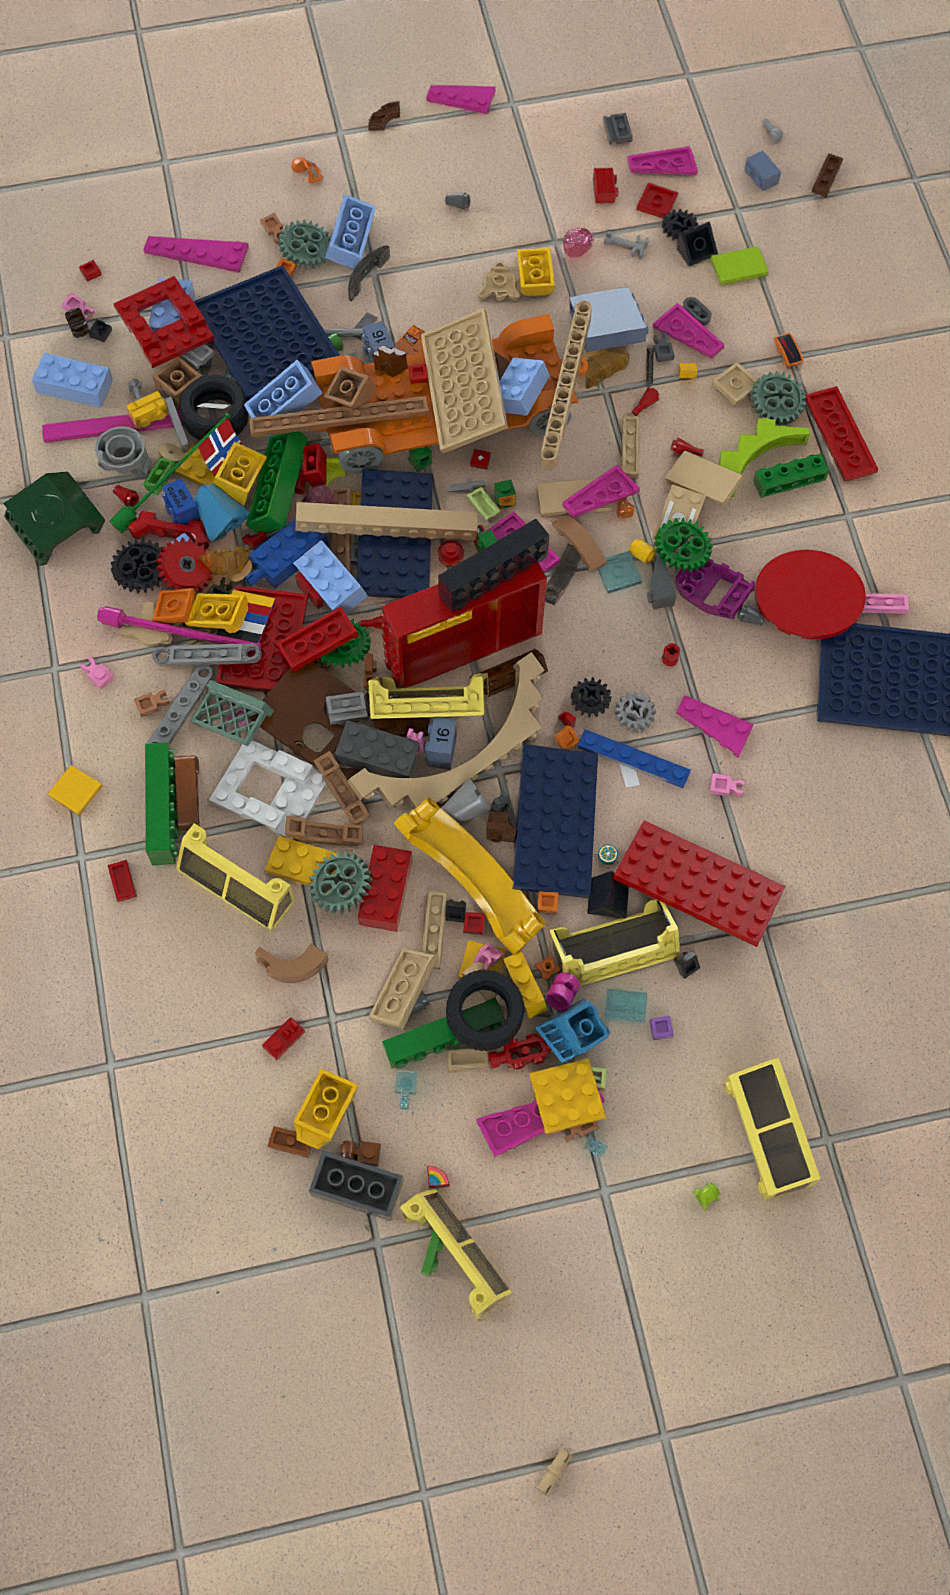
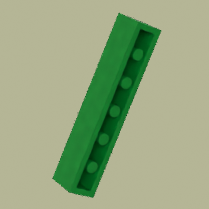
M496 998L462 1010L468 1024L479 1031L495 1030L505 1022ZM446 1017L382 1041L391 1069L394 1067L396 1069L403 1068L408 1065L407 1062L413 1060L421 1061L427 1057L426 1055L433 1052L434 1054L442 1053L446 1050V1047L451 1045L454 1047L462 1045L451 1033Z

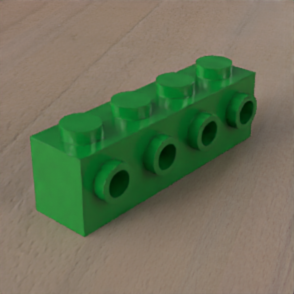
M822 453L812 454L806 458L794 459L784 464L779 463L769 468H761L755 472L753 482L760 498L825 481L829 468Z

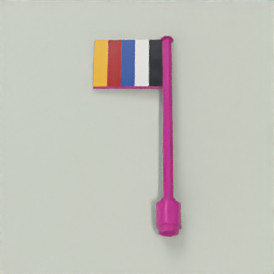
M233 590L232 594L245 595L248 599V612L241 628L235 633H228L225 629L218 628L216 634L130 617L124 614V610L108 606L100 607L97 620L104 625L118 628L128 624L218 644L253 643L258 645L261 650L260 641L274 606L275 598Z

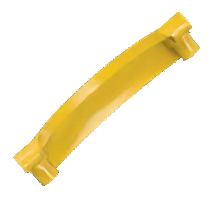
M427 797L416 809H413L409 814L404 813L394 822L393 825L411 844L436 860L462 884L484 912L496 937L512 954L518 953L546 925L544 919L538 914L522 890L512 889L513 879L495 858L466 829L439 807L434 800Z

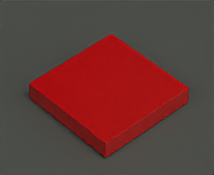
M648 183L636 210L664 218V216H667V212H671L678 197V192Z

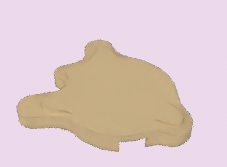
M496 262L491 271L484 274L483 288L478 293L479 300L484 301L492 295L496 297L497 301H502L506 298L513 301L520 299V293L515 288L516 276L514 273L509 272L504 262Z
M151 601L145 602L143 610L133 614L132 617L152 621L155 611L154 604ZM133 625L120 628L122 637L135 638L144 646L150 647V645L156 644L158 646H170L173 643L171 633Z

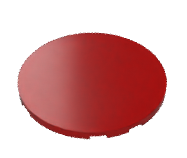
M795 550L775 557L762 568L756 581L755 600L762 616L768 622L775 625L778 630L788 635L801 636L802 639L816 640L840 635L855 624L864 609L866 592L861 577L844 560L822 551Z

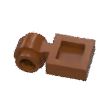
M365 654L363 687L367 691H369V680L376 678L373 672H377V661H374L373 654Z
M343 1141L340 1147L342 1157L353 1160L355 1156H358V1162L378 1166L381 1149L380 1143L360 1141V1146L357 1148L355 1146L356 1142Z

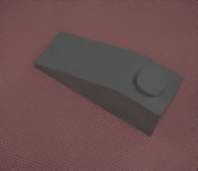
M658 557L650 590L647 592L648 602L652 604L653 609L674 606L676 600V593L667 563L663 564L664 558Z

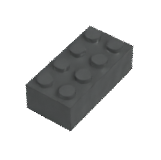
M347 720L335 753V760L339 764L359 770L366 768L368 772L381 776L410 778L420 742Z
M322 1151L309 1193L313 1197L391 1221L404 1179L402 1175Z

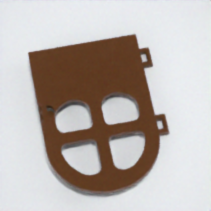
M319 658L295 672L290 667L262 700L274 712L271 717L266 716L260 725L261 729L291 749L295 755L301 756L315 767L316 765L313 760L328 751L332 754L334 753L345 727V724L330 725V719L324 713L326 697L356 693L353 689L328 673L327 670L330 666H327L325 662L321 663ZM317 663H320L324 668H321ZM366 693L364 700L367 715L370 716V701L367 700L369 693ZM259 715L250 716V721H256ZM320 724L334 735L321 752L311 750L303 742V732L308 725ZM340 767L347 780L361 771L356 768Z

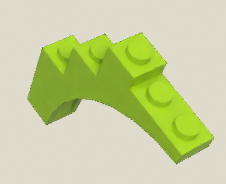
M758 418L755 435H739L737 452L721 450L719 466L742 474L753 460L769 450L793 444L807 445L810 428L787 427L784 425L775 426V420ZM736 490L731 497H735Z

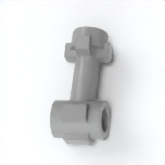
M137 379L130 380L128 389L130 392H134L136 400L145 397L142 396L140 388H142L141 383Z

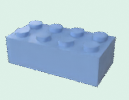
M346 194L344 195L325 256L326 259L357 270L362 259L376 206Z
M159 278V279H158V283H159V282H162V281H164V280H166V279H165V278ZM178 280L186 294L194 301L195 292L192 281ZM167 299L152 306L148 325L152 331H156L181 318Z
M44 353L32 378L36 393L101 408L113 379L109 367Z
M296 360L246 402L244 406L251 418L301 412L319 397L322 391L309 370Z
M322 540L294 562V565L332 611L342 607L347 614L368 597L360 584Z

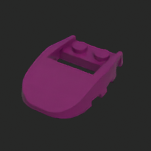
M709 559L704 567L700 566L699 570L693 568L692 572H689L688 568H686L683 573L681 569L675 580L678 592L685 600L708 614L732 620L751 592H754L755 582H747L744 580V575L740 572H734L729 569V565L724 563L722 565L713 563L712 559ZM720 579L733 584L718 606H710L704 603Z

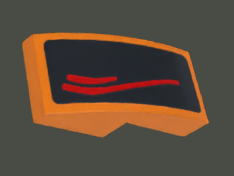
M790 332L773 338L778 353L782 354L786 368L804 362L799 347Z

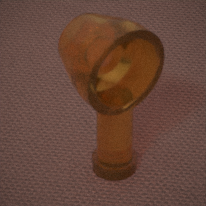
M626 498L619 500L617 517H632L634 505L627 502Z

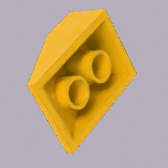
M234 442L217 472L213 484L244 506L267 456Z

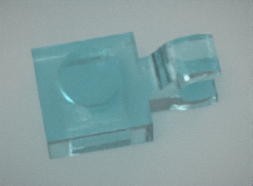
M397 1071L395 1093L401 1094L400 1109L409 1110L410 1094L416 1095L417 1072Z

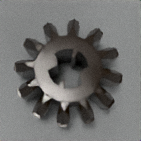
M73 308L65 312L66 320L75 338L84 337L89 334L90 329L80 308Z

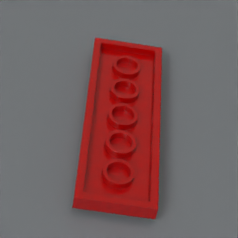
M835 386L806 394L805 402L844 482L877 473L878 467L838 387Z

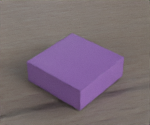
M670 1016L649 1020L653 1040L674 1036Z

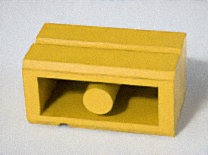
M158 391L126 405L128 414L137 429L147 427L155 420H162L169 414L166 403Z

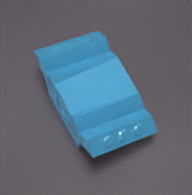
M585 998L575 1002L568 1010L548 1018L545 1022L535 1027L562 1063L588 1051L607 1039L611 1033L598 1016L597 1008L592 1005L591 1001H586Z

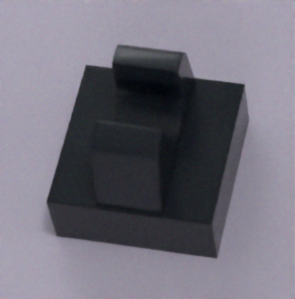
M97 318L89 331V337L105 342L112 331V327L106 324L104 320Z
M453 899L447 900L445 921L464 922L466 902L464 900H461V902L453 901Z
M692 951L689 953L683 952V957L679 960L674 958L679 974L684 979L700 969L697 956Z

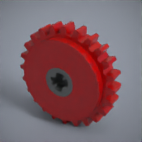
M182 537L180 542L174 539L173 544L169 541L167 547L164 546L162 548L163 552H160L158 555L160 559L156 561L160 565L157 566L156 570L161 571L158 577L164 578L161 583H168L167 589L172 587L176 591L177 589L193 588L196 592L195 594H197L198 589L202 592L205 589L204 586L207 587L210 584L209 581L213 579L211 575L215 572L211 568L214 567L215 563L210 562L213 556L207 555L209 549L203 550L204 544L198 546L197 540L191 543V538L185 542L184 537Z

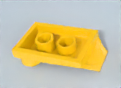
M550 248L517 250L521 293L525 296L551 294L555 290Z
M197 594L188 622H185V624L194 627L225 629L228 633H235L241 628L248 612V599L245 595Z
M321 1068L293 1122L297 1140L315 1149H320L323 1145L330 1142L350 1103L354 1100L358 1084Z

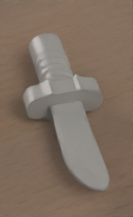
M467 478V483L451 485L448 487L447 492L468 489L469 493H471L475 488L486 487L485 480L472 482L471 478Z

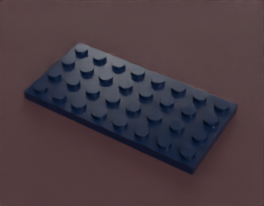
M362 469L361 506L432 510L433 474ZM359 535L357 582L370 597L401 599L429 588L431 539L424 537Z
M523 744L512 889L531 892H558V895L589 899L592 880L598 754Z

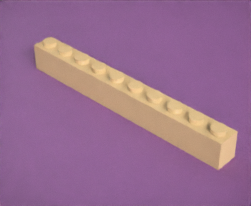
M296 502L295 531L350 533L356 535L368 534L374 536L387 535L392 537L405 536L410 538L424 537L428 539L443 538L446 540L461 539L470 541L476 539L478 531L477 512Z

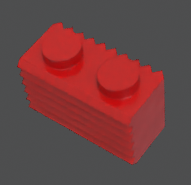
M598 167L593 170L595 203H615V197H618V186L615 187V184H617V174H614L612 167Z
M319 443L304 446V477L311 487L325 485L327 479V454H325Z

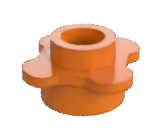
M547 956L544 961L537 962L536 968L540 970L544 979H549L554 973L560 971V967L554 963L552 956Z

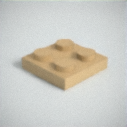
M736 362L714 378L712 385L736 406L751 395L750 392L757 379Z

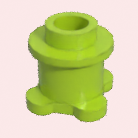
M709 1182L706 1183L705 1187L700 1190L696 1188L693 1192L704 1210L713 1201H719V1195L721 1194L714 1183L711 1185Z

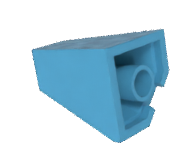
M204 484L197 490L198 494L194 497L211 543L223 539L227 536L226 533L230 532L233 528H238L247 519L249 511L215 484Z

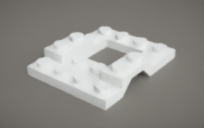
M252 740L249 746L242 744L209 801L243 819H253L267 826L277 835L295 840V838L285 835L286 816L302 817L307 820L327 784L320 772L313 769V765L281 750L277 752ZM254 764L286 778L270 805L253 797L249 799L237 793Z

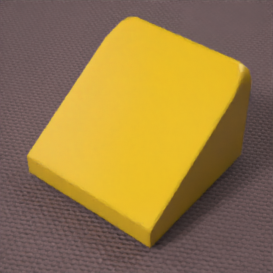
M679 363V378H697L698 369L696 363Z

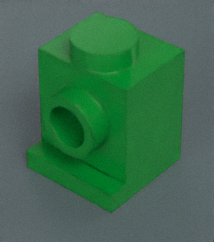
M427 446L409 450L408 461L419 472L432 464V451Z
M491 529L486 532H480L476 536L478 540L476 545L479 551L498 541Z

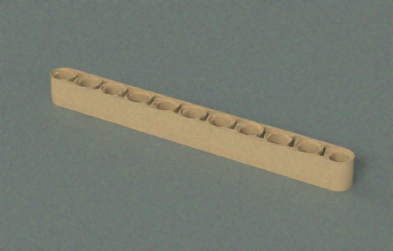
M585 300L579 301L575 308L541 449V466L545 470H553L557 466L591 322L592 305Z

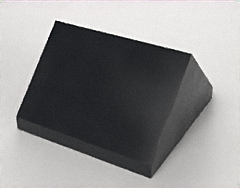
M710 221L679 233L677 250L688 266L718 254Z
M613 871L592 877L587 914L626 918L629 886L614 880L615 872Z

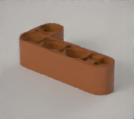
M196 755L175 756L179 831L189 830L194 823L200 826L197 779L199 760Z

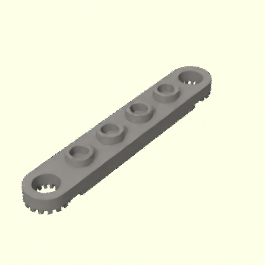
M253 643L162 646L156 648L152 654L153 660L159 666L256 663L262 656L258 645ZM250 650H256L254 657L247 656ZM161 653H166L167 657L164 660L158 659Z
M199 665L196 667L146 744L168 742L170 746L207 689L208 682L213 679L214 673L211 666ZM203 670L209 672V675L206 677L199 676Z

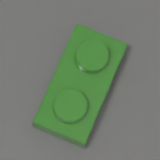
M434 1230L421 1271L422 1275L430 1277L431 1272H436L439 1262L438 1259H435L437 1251H442L444 1245Z

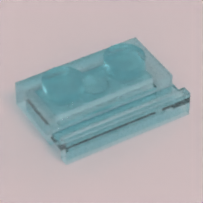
M607 989L604 1019L645 1023L647 993Z

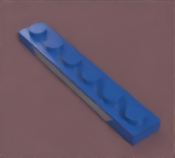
M586 729L578 744V748L581 750L596 753L602 758L683 789L691 769Z

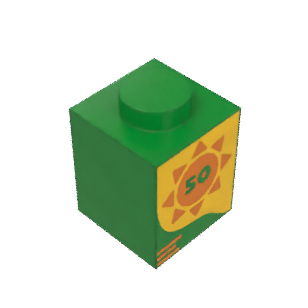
M512 479L494 483V497L499 509L516 506V492Z

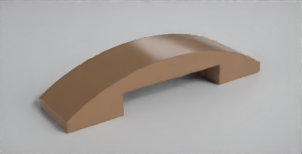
M566 514L552 522V526L561 536L564 535L580 553L582 561L591 572L607 564L597 544L575 519Z
M328 751L313 760L351 823L358 824L368 818L370 814L347 783L348 780L332 753Z
M286 816L285 835L298 840L319 844L362 845L364 825L344 823L342 826L310 822L302 817Z

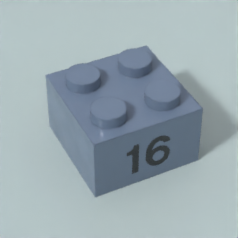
M383 321L363 327V335L361 337L364 346H362L365 356L368 355L369 363L374 362L373 353L378 351L379 347L395 348Z
M434 717L433 723H429L428 727L429 738L425 744V759L428 760L429 767L451 770L457 737V720Z

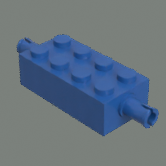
M295 518L249 554L252 567L255 570L244 577L245 581L252 587L257 581L264 578L276 589L298 571L294 562L322 540L327 547L329 546L327 534L312 531H295Z

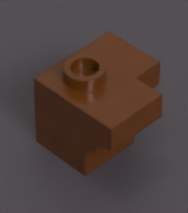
M381 346L378 348V351L373 353L375 369L394 377L408 369L406 353L399 349H389Z
M489 811L486 839L495 843L501 841L515 843L516 828H513L508 823L509 813Z

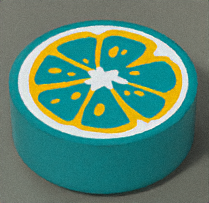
M607 844L599 849L598 858L601 863L610 865L617 860L618 851L614 846Z

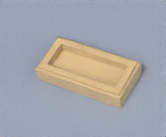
M470 1048L446 1050L448 1072L489 1068L487 1051Z

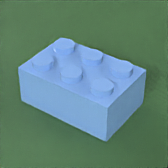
M522 358L512 359L499 381L505 413L529 414L550 377L544 361Z

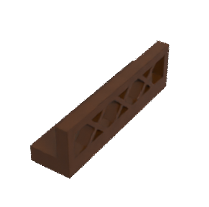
M533 649L480 672L488 673V697L515 686L516 670L513 666L531 652L545 670L543 673L548 672L544 655L537 649Z

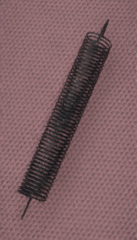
M647 347V361H651L647 362V368H651V374H653L652 356L654 355L652 354H654V347L649 349ZM651 374L646 375V382L648 378H651V376L649 377Z

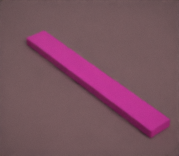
M178 408L176 411L182 426H184L181 411ZM128 414L42 425L43 440L46 443L101 436L108 429L118 426L130 427L137 431L171 428L174 426L168 414L162 420H155L147 427L137 429Z

